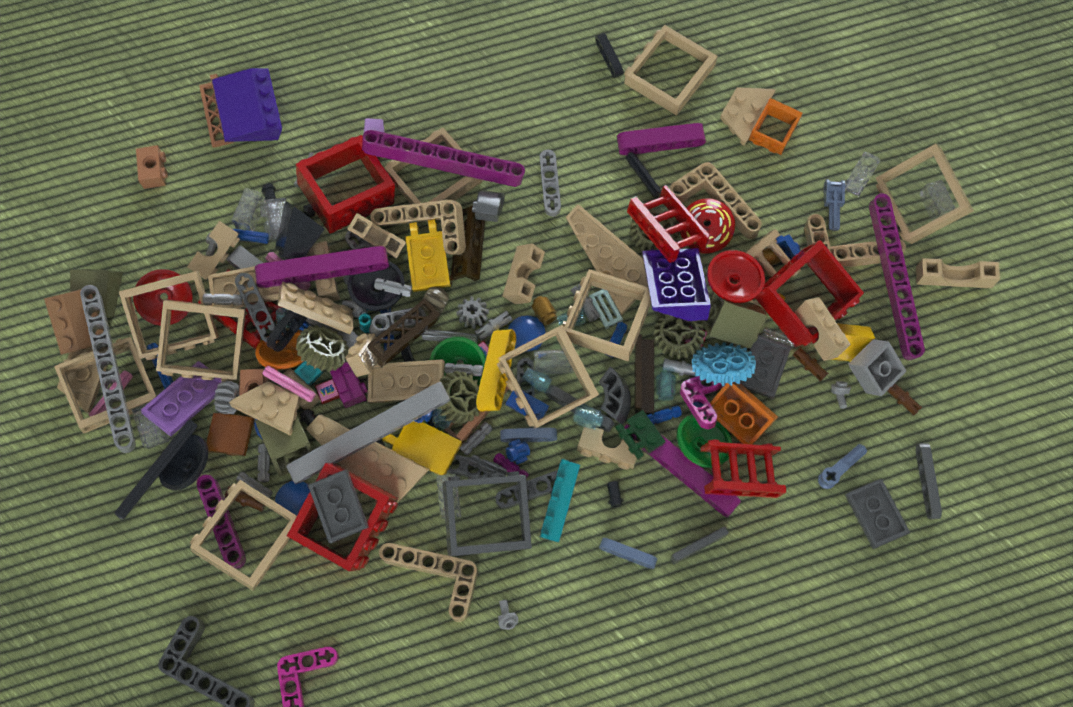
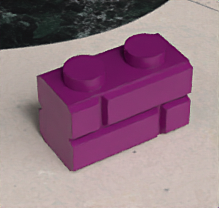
M345 362L336 371H330L345 408L366 401L365 394L368 393L364 382L360 383L348 362Z

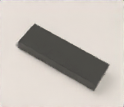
M722 527L675 552L670 559L673 564H676L725 538L729 532L726 527Z

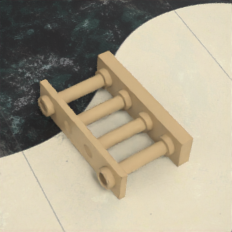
M776 229L766 234L746 252L760 263L770 277L777 272L763 256L762 250L764 248H771L784 265L790 261L776 243V238L780 235ZM799 269L794 275H792V277L796 276L801 271V269ZM756 299L749 301L759 306V303Z

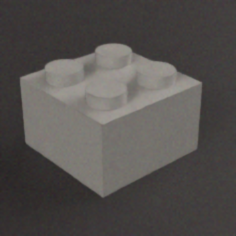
M873 339L848 363L865 393L882 396L906 372L889 341Z

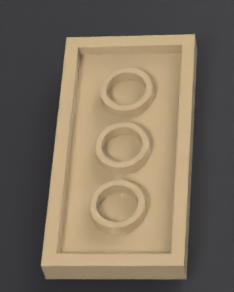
M255 266L208 275L210 294L240 295L235 284V278L240 273H249L256 283ZM242 276L240 285H245L247 289L243 290L244 294L254 290L253 286L249 288L247 282L250 281L249 278ZM280 286L258 287L265 303L278 300ZM251 293L248 296V302L253 305L256 304L258 296ZM242 299V304H241V305H233V304H231V305H216V306H225V307L240 308V307H245L246 305H245V303H244V301H243V299Z
M282 281L279 287L278 306L351 334L353 330V310L348 306L338 305L329 298H321L312 291H304L292 283L287 284Z
M445 361L387 363L383 368L375 364L370 374H368L367 402H403L440 382L439 380L444 377Z

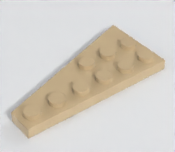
M577 204L566 216V220L595 270L648 287L643 258ZM608 291L621 315L636 301V299Z
M322 414L318 415L306 428L321 445L350 431ZM377 442L339 462L343 468L398 497L397 503L430 470Z

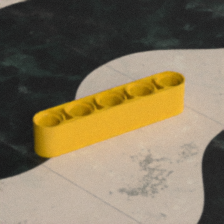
M513 329L496 330L492 333L476 399L477 409L480 412L499 411L502 407L508 378L505 373L502 374L497 363H499V357L515 349L516 333ZM512 359L507 361L509 367H511Z

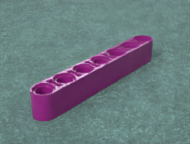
M375 246L261 263L256 265L254 269L257 287L269 288L280 286L282 281L287 284H295L387 269L389 263L386 248L384 246Z
M634 434L631 435L633 440L639 441ZM661 435L666 441L665 444L649 455L720 514L728 518L741 503L740 499L737 496L705 494L704 486L711 482L713 476L701 466L690 461L680 449Z

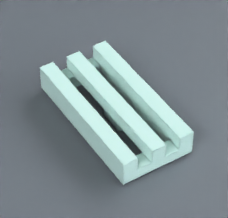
M602 289L589 295L605 329L623 321L607 290ZM602 294H604L614 315L616 316L615 319H613L609 309L607 308L603 298L601 297ZM595 297H597V299L599 300V302H600V304H601V306H602L604 312L606 313V315H607V317H608V319H609V322L606 320V318H605V316H604V314H603L601 308L599 307V305H598V303H597Z

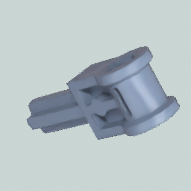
M826 179L824 182V206L829 207V230L838 231L840 229V207H843L845 204V180L835 182Z
M858 444L833 467L826 468L818 476L819 485L824 489L834 487L840 480V476L867 453L866 447ZM831 476L832 479L828 481L826 477Z

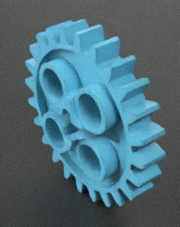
M725 342L722 345L715 343V346L708 344V348L701 347V351L697 350L696 354H693L692 371L695 372V376H700V380L706 379V383L713 381L714 385L721 383L724 386L725 383H728L732 386L733 382L740 384V380L746 382L747 377H752L756 369L755 356H752L751 351L747 352V348L740 349L741 345L734 347L733 343L728 346Z

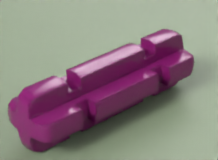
M501 453L495 455L493 461L499 466L501 465L507 472L519 471V475H526V479L528 478V472L523 469L521 470L518 465L510 462L508 458L505 459L504 455Z

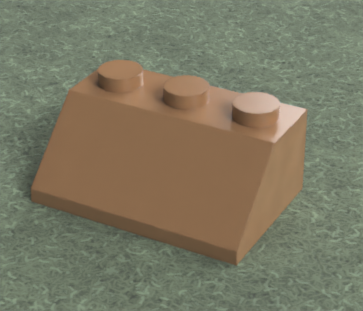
M81 289L44 298L61 355L92 347L80 296ZM92 294L87 296V299L93 298ZM97 311L91 314V317L98 316ZM103 329L97 330L95 335L102 334Z

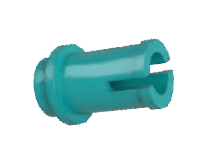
M368 314L359 316L360 329L364 333H370L369 327L372 320Z

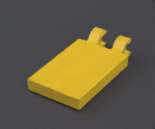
M428 220L429 233L419 234L417 222L409 223L411 236H406V245L413 292L428 290L431 287H450L442 231H438L436 220Z
M415 421L402 427L398 438L392 434L382 438L384 442L393 446L391 450L397 454L413 460L415 463L430 469L429 471L443 478L462 445V441L423 422L417 423Z

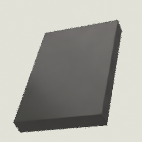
M758 335L757 341L749 349L752 352V356H755V373L752 374L751 378L747 377L746 382L740 380V383L751 392L774 399L792 346Z
M347 469L308 485L329 543L336 542L369 528Z
M882 478L845 494L872 549H876L910 533Z

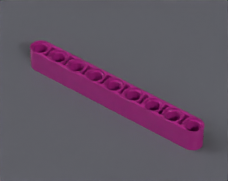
M367 130L363 134L362 150L369 155L512 187L520 186L524 178L525 168L520 163L375 130Z
M880 193L869 203V211L901 353L906 360L912 361L924 354L925 347L891 199L887 194ZM876 201H880L883 207H879ZM881 219L887 222V226L881 223ZM885 237L891 240V244L885 241ZM889 255L894 256L895 262L889 259ZM893 273L898 274L899 280L893 277ZM897 291L903 294V299L898 297ZM902 309L907 312V318L902 315ZM906 328L911 330L912 336L907 335ZM910 346L915 348L916 355L910 352Z

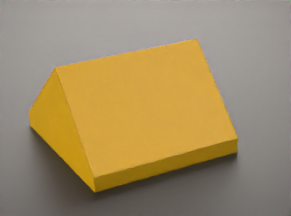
M837 323L851 345L837 358L830 360L851 362L875 339L871 327Z

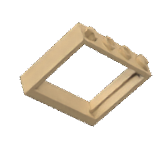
M664 25L661 30L658 29L653 40L645 45L643 53L636 56L634 64L626 69L624 84L677 116L713 70L718 56ZM664 39L703 62V65L676 99L636 75Z
M444 128L434 131L428 138L421 140L437 145L444 141L450 148L462 150ZM396 160L390 161L384 168L395 183L396 188L410 204L421 203L397 175V172L409 165V163ZM465 176L429 202L441 200L456 201L483 182V180ZM435 206L431 209L432 215L436 213Z
M937 144L876 177L878 183L876 187L879 193L887 194L891 199L896 224L901 229L899 231L903 241L906 240L911 244L974 211L943 150ZM934 156L959 207L910 233L886 183Z
M589 269L586 277L584 276L581 279V289L576 291L573 300L575 303L573 306L570 305L567 312L568 319L563 321L562 325L573 344L629 361L651 305L648 287ZM591 286L641 301L624 346L573 330Z
M199 271L119 291L139 359L146 358L147 361L158 358L159 347L146 349L131 296L194 280L201 304H203V294L206 293ZM204 313L210 331L209 334L168 344L167 355L177 353L176 349L183 347L184 351L196 348L195 344L203 342V345L214 343V339L219 336L212 314Z
M164 300L156 371H160L161 374L166 376H173L174 373L182 374L181 377L193 378L194 375L202 376L201 379L213 380L214 377L222 378L221 381L224 382L237 380L239 377L246 309ZM171 310L238 317L233 370L227 371L166 364Z
M563 325L498 358L499 363H497V366L502 374H506L508 378L506 381L507 386L511 392L515 391L518 397L515 399L520 409L523 408L527 414L524 416L529 427L533 426L534 429L599 395ZM556 336L586 395L537 420L507 361Z
M129 337L122 340L120 338L116 343H113L115 355L128 350L131 351L148 391V394L126 402L129 415L141 411L143 407L156 397V393L142 360L139 359L136 346L132 338ZM102 347L99 353H105L108 347ZM93 351L90 353L83 352L77 358L72 360L65 359L63 363L54 366L77 424L83 434L109 424L107 410L84 419L66 374L95 364Z
M239 480L237 484L233 483L227 492L229 494L227 498L217 504L215 508L216 513L213 517L209 516L202 526L204 527L202 532L194 535L190 541V549L194 554L254 591L290 540L286 535L297 516ZM241 491L289 520L285 529L250 578L201 547Z

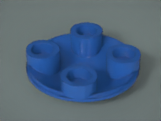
M520 316L513 320L508 328L513 329L516 333L515 349L545 334L544 325L533 316ZM542 343L527 351L538 350Z
M294 481L284 484L278 490L275 502L297 516L310 493L308 484L305 482L295 484Z

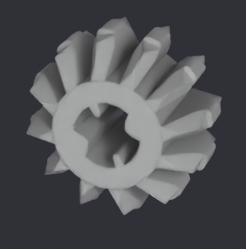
M472 296L470 301L463 299V304L458 305L459 310L456 312L457 316L460 317L459 322L464 323L466 328L472 325V328L475 329L476 324L482 327V321H487L486 315L489 314L486 302L481 303V298H477L474 301Z
M222 381L218 384L214 396L216 411L228 415L237 412V409L231 407L229 402L239 396L240 385L232 381Z

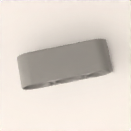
M412 308L376 315L369 327L370 334L374 333L375 337H378L394 324V320L398 321ZM420 308L418 316H426L424 310ZM413 319L405 320L404 328H413L416 321ZM375 324H380L383 328H378ZM392 331L390 335L400 334L401 331Z

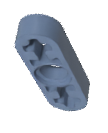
M503 429L500 431V441L511 443V441L520 439L521 443L552 442L557 440V429Z
M602 538L599 548L605 552L646 568H655L657 558L608 538Z

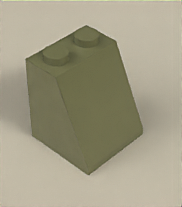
M70 270V292L80 290L86 285L95 286L102 297L106 317H114L123 271Z
M713 291L710 298L711 306L708 320H701L708 335L751 348L758 339V332L761 326L766 322V313L762 307L749 301L744 303L729 302L719 297Z
M298 417L293 421V432L291 435L259 420L255 421L279 477L289 473L286 467L288 464L312 451Z

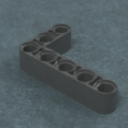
M194 616L184 618L159 660L158 667L160 671L225 707H239L238 703L242 698L247 700L246 707H254V699L249 694L187 662L205 630V624L201 619ZM196 621V629L190 632V624ZM185 640V648L182 651H179V643ZM173 659L175 665L171 670H168L167 664ZM188 669H191L192 677L186 680L185 673ZM209 678L210 687L204 690L203 682ZM224 688H227L229 694L227 698L222 699L220 693Z

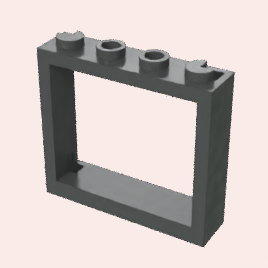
M519 471L507 472L505 477H500V473L488 474V478H480V475H468V480H460V476L448 477V481L442 482L448 556L532 548L526 475H519ZM517 482L522 540L457 546L453 487Z

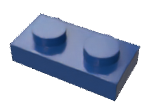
M513 391L506 402V406L526 416L525 410L523 408L520 409L515 399L518 397L515 391ZM523 391L537 420L543 418L549 409V405Z

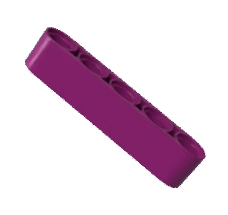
M701 123L625 131L616 136L619 154L628 155L630 152L642 154L702 146L706 143L704 128Z
M202 475L197 480V489L207 516L213 517L216 513V506L211 507L212 501L218 499L220 502L225 499L219 483L210 475ZM211 481V487L205 490V484ZM228 509L222 516L225 517L224 524L220 526L217 524L213 529V533L224 562L238 569L244 566L246 555ZM228 535H232L231 542L224 544V539ZM238 553V560L231 563L232 555Z

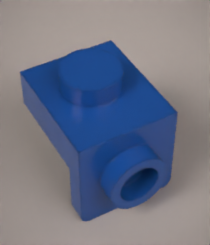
M790 234L784 237L781 235L776 238L777 245L782 248L790 260L800 252L798 243L793 241Z

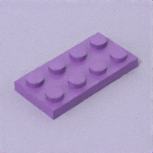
M200 361L196 362L192 366L199 368H208ZM194 375L193 378L180 376L143 407L141 413L169 436H172L189 419H192L214 399L215 390L218 384L222 382V378L214 377L213 380L201 379L202 376Z

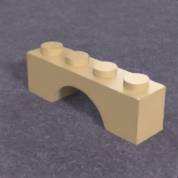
M922 258L916 266L917 285L993 288L1000 280L999 262L979 261L967 266H950L944 264L942 259Z

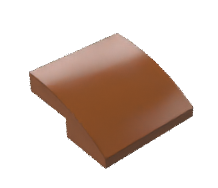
M213 413L206 441L208 452L225 453L230 456H246L254 418Z

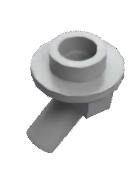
M210 233L206 238V243L209 246L205 256L214 255L216 247L218 248L216 241L209 237Z
M342 301V305L353 308L352 315L355 318L368 313V310L359 307L353 301Z
M836 381L835 384L831 385V393L836 394L840 409L847 407L844 394H849L851 387L847 385L848 383L844 381Z
M507 600L499 601L502 614L498 616L499 627L510 630L518 623V616L515 612L509 613Z

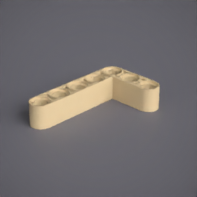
M705 162L671 184L670 190L673 193L676 191L681 193L675 194L681 203L704 188L712 199L721 201L731 210L735 219V226L744 237L754 239L758 236L762 225L761 220L713 164Z
M441 200L377 208L371 213V221L375 225L380 226L425 222L434 219L441 220L443 247L446 253L460 255L465 251L463 212L461 204L457 201ZM452 204L454 206V210L450 214L448 209L449 206ZM435 206L436 213L432 215L431 209ZM418 209L419 213L418 216L415 218L414 211ZM400 211V212H401V217H400V219L398 220V219H397V213ZM383 213L384 219L381 222L380 215ZM452 223H454L456 226L454 232H451L450 226ZM454 242L457 243V249L455 251H453L452 244Z
M819 214L809 216L804 226L807 246L815 243L814 240H821L843 268L881 263L879 254L873 251H878L876 241L830 246L823 217ZM890 239L885 240L887 243L891 244ZM900 240L902 251L904 253L906 245L902 240ZM837 255H841L843 259L838 258ZM889 255V259L895 262L894 256Z
M386 543L380 547L379 555L386 564L456 579L449 606V614L456 622H462L468 617L478 576V570L474 562L392 543ZM393 549V557L385 558V552ZM407 554H414L412 562H404V557ZM425 559H434L433 565L425 567L423 565ZM447 562L454 564L453 569L449 572L443 570V566ZM472 567L474 569L473 574L465 576L463 574L464 568ZM463 586L468 587V594L460 596L458 594L459 588ZM458 606L464 608V613L460 617L453 615L454 609Z

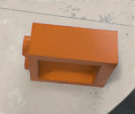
M770 98L751 132L749 141H752L757 146L769 149L772 153L782 155L803 113ZM767 115L791 125L783 142L759 132Z

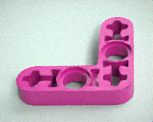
M700 376L685 380L681 384L680 389L683 400L702 428H714L717 414L705 395L722 389L724 386L721 383L714 385L713 381L710 382L711 386H703L701 382L706 381V379L700 380ZM699 401L704 406L696 407L693 405V403Z
M323 647L288 655L278 661L277 670L283 707H292V700H287V697L297 695L298 699L294 698V704L304 707L299 674L335 665L339 655L334 648ZM327 651H329L331 654H334V657L331 658V662H328L326 659L319 660L321 665H318V658L316 653H319V657L326 656ZM307 655H311L314 659L313 665L310 667H304L303 659ZM296 658H298L300 670H297L298 666L290 667L289 672L282 668V666L286 665L287 660L289 663H297ZM289 681L296 683V690L293 693H287L285 690V686Z

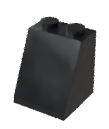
M287 201L284 204L275 246L279 251L278 255L283 260L305 257L325 230V228Z

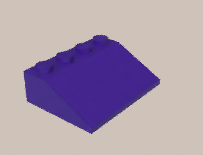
M250 68L212 79L225 142L279 140L282 125L268 68Z
M680 249L676 261L671 263L668 262L659 250L642 251L652 310L687 321L708 320L711 304L699 249Z

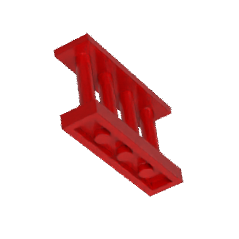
M666 185L663 186L659 198L643 204L637 197L630 199L627 213L669 263L676 261L678 253L683 247L695 242L702 249L706 247L710 235ZM662 204L669 210L657 216H653L648 211ZM675 217L679 224L664 229L659 224V222ZM684 229L690 234V237L675 242L670 237V235Z
M266 302L267 307L273 311L271 316L274 321L279 316L283 318L286 315L285 312L287 310L278 306V303ZM212 314L213 318L234 334H237L238 321L235 322L231 316ZM246 314L243 341L256 350L258 344L261 343V336L258 330L251 333L246 330V326L251 321L248 314ZM269 321L265 325H260L261 329L265 327L267 330L268 325H271V322Z
M717 439L709 440L700 447L702 452L711 453L713 479L704 486L705 494L778 498L787 493L786 485H778L775 482L772 456L780 452L781 447L773 446L770 443L762 445L725 443ZM719 453L729 454L731 481H724L721 478ZM737 454H744L747 457L749 482L747 483L739 480ZM755 455L764 456L767 483L765 484L757 481Z

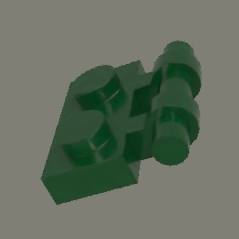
M643 410L626 420V424L629 426L628 429H625L622 424L615 427L619 433V438L625 441L629 447V452L632 455L634 454L638 460L644 457L641 451L643 448L650 454L666 442ZM634 434L639 442L635 443L631 435Z

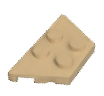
M736 88L720 119L729 127L733 135L736 134L743 146L746 145L756 122L776 90Z
M89 347L84 350L70 352L67 359L77 358L83 352L90 353L93 351V348ZM96 363L66 374L79 407L88 414L93 409L101 386ZM59 380L57 388L65 394L62 384Z
M268 381L236 397L229 403L231 407L291 435L293 432V421L296 420V411L301 400L299 395Z

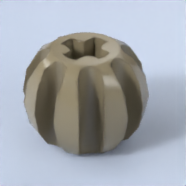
M438 287L429 288L424 296L439 314L443 312L449 300L448 294ZM422 306L424 311L428 314L431 313L425 306Z

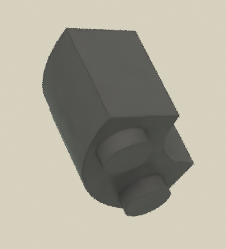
M487 190L478 192L477 201L473 202L472 212H475L476 219L498 222L499 215L503 210L505 194Z
M609 367L599 380L605 393L601 409L623 425L630 411L631 394L624 378L613 368Z

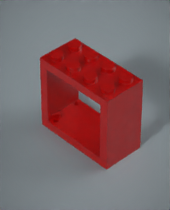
M362 135L351 137L346 142L336 144L328 150L320 151L314 156L302 159L296 163L297 184L329 234L350 225L357 213L365 218L371 215L374 209L385 208L394 204L395 183L378 158L374 155L366 154L362 150ZM360 159L377 185L331 206L315 179Z
M821 240L803 248L764 283L762 291L755 298L795 347L801 345L805 347L811 342H817L819 332L816 327L806 328L776 290L803 265L807 264L836 299L827 307V310L835 320L844 317L848 313L847 309L857 305L860 302L859 298L864 294Z
M325 463L316 481L343 471L345 468L338 464ZM348 470L354 488L376 499L375 503H377L367 521L369 528L362 530L350 555L348 554L345 557L308 536L319 515L311 492L308 494L286 536L351 572L361 570V568H365L369 561L368 555L371 550L376 548L380 532H384L390 513L393 514L397 509L398 497Z

